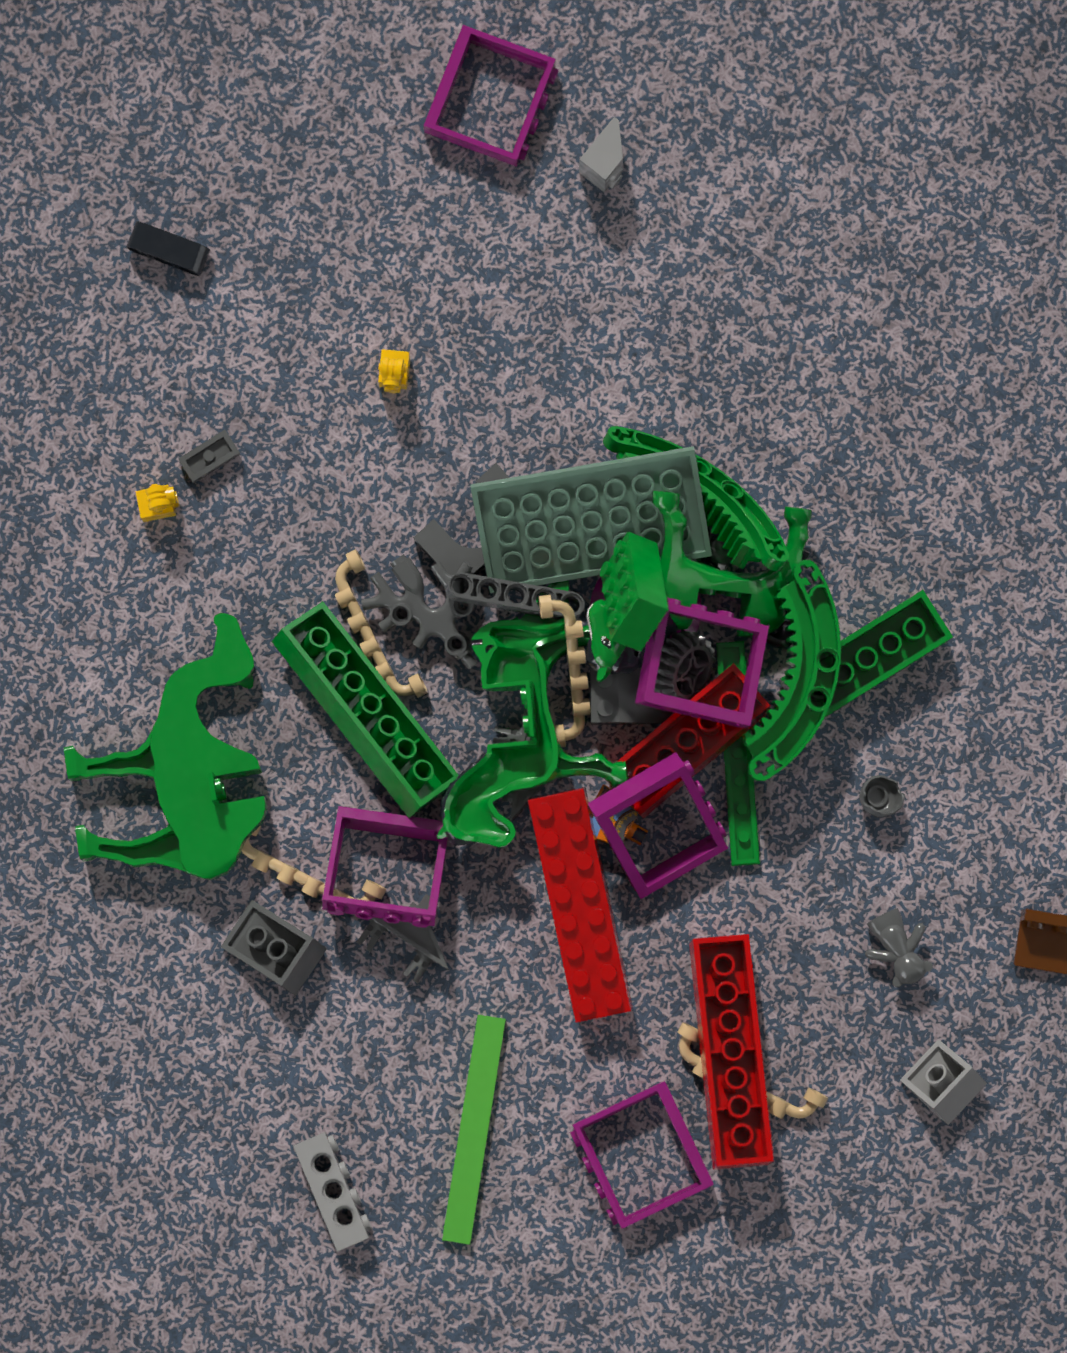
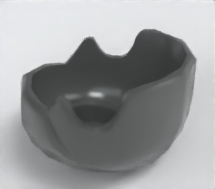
M884 775L870 777L862 784L859 798L862 807L867 813L880 818L889 817L900 810L905 794L901 793L897 781Z

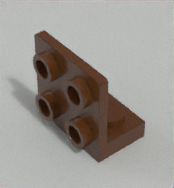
M1031 909L1021 910L1013 964L1019 967L1067 974V915Z

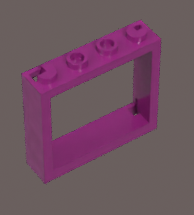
M462 25L424 123V133L517 167L519 160L524 161L530 145L526 144L529 134L534 135L539 124V119H536L539 109L544 110L549 98V94L545 93L549 84L554 85L559 72V69L555 68L556 59ZM470 44L544 70L512 153L439 126Z
M667 598L669 610L646 643L635 704L740 728L751 726L769 626L760 624V619L744 617L741 620L733 618L734 613L718 610L716 614L708 612V607L703 605L691 604L690 607L680 605V600ZM668 614L753 633L739 712L654 692Z
M676 752L588 803L598 825L640 899L728 849L723 839L727 836L720 822L715 823L713 817L717 816L709 801L704 802L702 797L706 793L698 780L694 782L691 777L695 774L688 760L683 763ZM681 777L710 835L640 875L610 817Z
M338 806L322 898V910H327L328 913L333 915L354 914L360 919L382 918L384 921L393 924L400 923V921L409 922L421 928L428 927V925L435 926L448 845L447 837L441 839L436 837L443 826L442 821L419 817L408 818L405 815ZM345 828L439 842L428 910L333 896Z
M665 1081L572 1124L575 1129L570 1132L577 1148L583 1146L587 1156L583 1157L582 1160L589 1173L595 1172L599 1182L594 1184L601 1199L607 1197L611 1208L606 1211L613 1225L619 1223L621 1229L714 1185ZM658 1093L699 1181L625 1216L584 1128Z

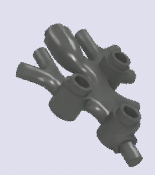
M404 554L390 563L393 567L391 569L405 589L403 596L398 597L394 594L380 572L370 577L379 590V594L375 597L362 599L361 603L363 610L385 607L389 610V616L378 623L384 633L395 625L403 626L414 619L419 623L420 630L413 645L422 649L430 636H438L445 642L446 651L454 655L457 660L461 659L468 670L477 664L470 654L472 649L469 646V637L464 632L457 631L455 626L457 617L469 615L475 610L476 605L469 604L468 608L465 609L461 606L460 602L451 600L446 594V601L441 607L437 609L428 607L423 597L424 584L422 576L410 557L406 558ZM439 561L431 567V570L445 588L453 575H449ZM463 562L457 573L469 574L473 566ZM454 581L452 584L454 591L459 594L465 593L464 583L462 581ZM400 608L407 611V617L400 615ZM455 638L462 641V647L455 646Z

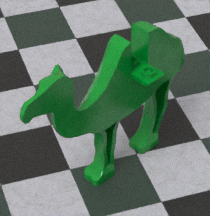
M225 613L215 615L214 623L217 626V634L212 656L190 662L170 676L164 688L158 718L147 740L137 750L114 752L102 758L86 759L78 753L74 746L64 747L67 777L70 781L94 779L104 776L124 777L131 775L153 778L159 803L169 823L168 827L132 841L98 837L90 833L84 825L75 826L80 860L89 861L97 857L122 862L134 867L158 864L181 870L195 877L213 880L229 873L240 857L246 840L263 823L267 813V800L264 796L222 803V800H227L225 785L221 780L261 774L262 770L258 760L252 754L213 737L202 724L197 711L198 697L208 688L241 685L248 689L253 687V656L243 637L239 623L234 616Z

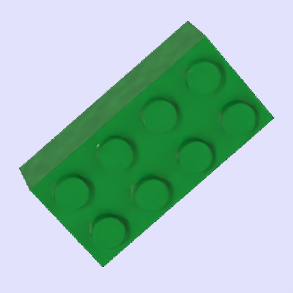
M627 532L623 540H619L616 543L610 560L603 563L600 577L602 578V593L605 598L604 608L607 612V627H609L610 640L641 652L669 609L658 543Z

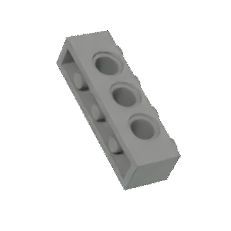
M323 1132L293 1145L337 1252L370 1237L368 1231L373 1229L367 1215L361 1216L357 1205L361 1204V1200L356 1188L350 1189L346 1178H349L350 1174L345 1162L339 1163L335 1152L339 1151V1147L334 1136L328 1137L327 1132ZM319 1156H327L330 1159L331 1167L328 1171L322 1172L317 1169L315 1162ZM337 1182L341 1185L342 1194L340 1197L332 1198L327 1194L326 1188L329 1183ZM346 1208L353 1213V1220L350 1224H342L338 1220L337 1215L340 1209Z

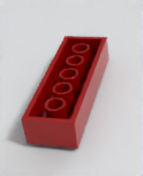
M733 663L690 700L739 712L745 676ZM757 691L751 726L743 728L674 713L617 762L626 761L629 780L676 752L683 763L687 760L689 761L695 772L691 777H694L739 739L743 733L758 723L760 718L767 715L766 711L771 709V706ZM681 777L635 802L632 806L644 819L684 785Z

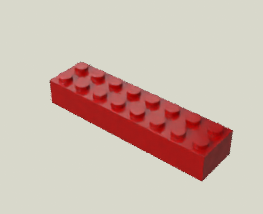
M586 787L530 798L528 800L575 1022L630 1012L633 1006L592 814L588 806L589 800Z
M749 934L692 939L689 943L713 1170L770 1165L774 1162Z

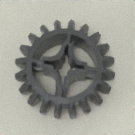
M681 630L679 633L674 632L671 638H666L665 645L662 646L654 688L655 692L690 700L705 688L707 681L711 680V672L715 670L712 667L716 660L712 656L715 649L711 647V642L697 632Z

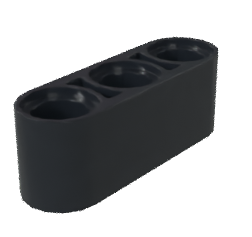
M136 221L126 246L127 249L134 253L195 276L201 275L210 253V249L204 245L140 221Z

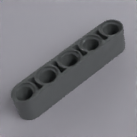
M468 573L454 574L445 587L447 596L456 602L541 616L540 607L536 603V596L551 595V600H561L563 602L565 600H572L577 606V610L574 613L575 618L583 612L585 607L582 596L575 592ZM462 581L466 585V592L463 594L456 593L452 587L453 582ZM481 586H490L494 591V597L491 599L484 598L480 592ZM511 590L518 591L522 596L521 602H511L508 598V592ZM554 611L552 618L561 620L564 616L561 612Z

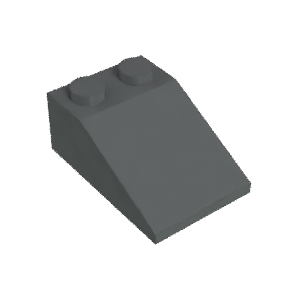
M590 666L591 725L662 724L675 712L635 704L642 668H638L630 674H609L605 680L599 682L597 681L598 670Z
M251 900L221 945V948L295 996L327 950L326 947L314 938Z

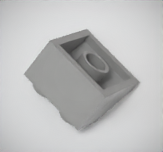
M616 117L609 122L579 159V173L604 193L609 187L614 189L623 177L621 175L624 169H622L623 154L619 120Z
M939 1039L900 1079L910 1091L948 1125L987 1084L972 1066Z

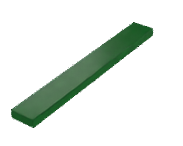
M744 641L716 643L718 676L733 663L745 676ZM743 736L723 751L731 866L760 864L754 779L748 772V765L752 760V755L742 743L744 742Z

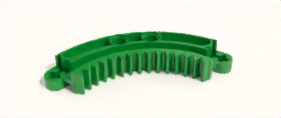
M619 426L610 427L603 438L604 446L609 451L617 453V459L683 448L657 436ZM696 455L707 526L713 527L711 533L719 534L717 540L725 542L722 547L729 550L727 556L733 558L731 564L744 569L748 561H761L770 570H782L789 559V553L782 537L768 515L739 484L723 471Z
M810 560L800 561L794 566L792 573L794 581L779 589L773 598L774 601H783L778 608L779 610L787 611L782 620L790 621L791 623L785 628V631L793 633V636L787 638L786 641L794 644V647L787 649V653L793 655L794 658L786 660V664L790 665L792 669L786 670L784 674L790 680L781 682V685L786 690H780L777 693L782 700L772 702L776 710H767L766 714L769 719L760 718L759 723L761 727L757 725L752 726V734L749 732L742 734L744 741L742 743L753 756L748 765V772L757 781H765L774 776L805 748L825 718L838 681L841 661V638L838 616L828 585L818 566ZM801 566L813 570L810 574L813 582L817 579L820 580L819 584L812 587L808 592L805 586H809L810 582L806 577L802 579L799 577V574L802 572ZM822 653H827L833 658V664L830 668H824L819 663ZM813 692H819L823 695L824 704L821 707L812 705L810 697ZM770 752L772 761L780 767L774 770L775 766L772 764L765 769L767 773L765 776L762 773L756 774L754 772V769L757 768L756 762L759 760L762 764L769 761L770 758L765 755Z

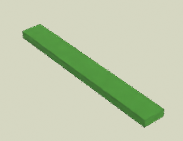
M484 1015L477 1016L442 1237L444 1241L469 1245L471 1243L506 1020L503 1018Z

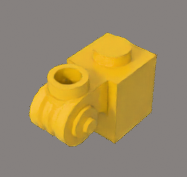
M381 350L378 383L379 387H384L385 392L400 393L401 389H407L410 364L409 352Z
M152 484L147 489L135 491L140 517L143 522L176 516L175 508L180 507L177 491L174 490V487Z

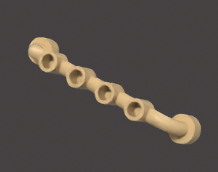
M356 549L347 553V560L336 571L335 580L340 592L336 593L335 597L342 609L348 607L352 617L348 618L347 621L354 634L360 631L364 642L360 643L363 653L367 658L373 657L377 665L375 667L396 695L409 696L415 694L419 698L427 694L428 690L418 673L408 678L410 683L408 685H401L397 682L393 670L386 660L381 646L374 636L368 620L362 612L346 579L348 572L352 569L357 574L365 570L366 567Z
M551 595L539 596L541 619L552 618L554 611L561 612L564 616L574 724L570 729L564 730L563 724L554 725L560 746L566 747V741L575 739L583 731L585 715H591L589 698L583 699L582 690L588 689L587 673H581L580 664L586 663L584 646L578 647L577 639L583 637V626L581 620L576 621L574 611L568 603L561 600H551Z
M260 825L259 828L252 834L253 836H257V834H258V832H259V830H260V828H261V825ZM250 837L246 840L242 852L254 860L251 866L267 873L269 868L278 872L277 879L288 885H292L293 881L304 885L301 891L314 898H317L319 893L323 895L324 882L275 859L263 851L255 849L249 842ZM366 879L362 887L366 894L359 900L374 902L376 898L382 899L387 889ZM336 888L334 890L333 896L356 899Z
M682 1022L677 1032L682 1035L679 1042L680 1054L686 1062L694 1066L692 1072L703 1078L701 1057L694 1054L690 1049L691 1042L697 1043L699 1040L698 1029ZM808 1087L803 1097L808 1102L803 1107H796L766 1091L767 1104L770 1106L768 1112L783 1119L785 1114L797 1119L806 1118L813 1114L818 1106L824 1108L828 1100L827 1096Z

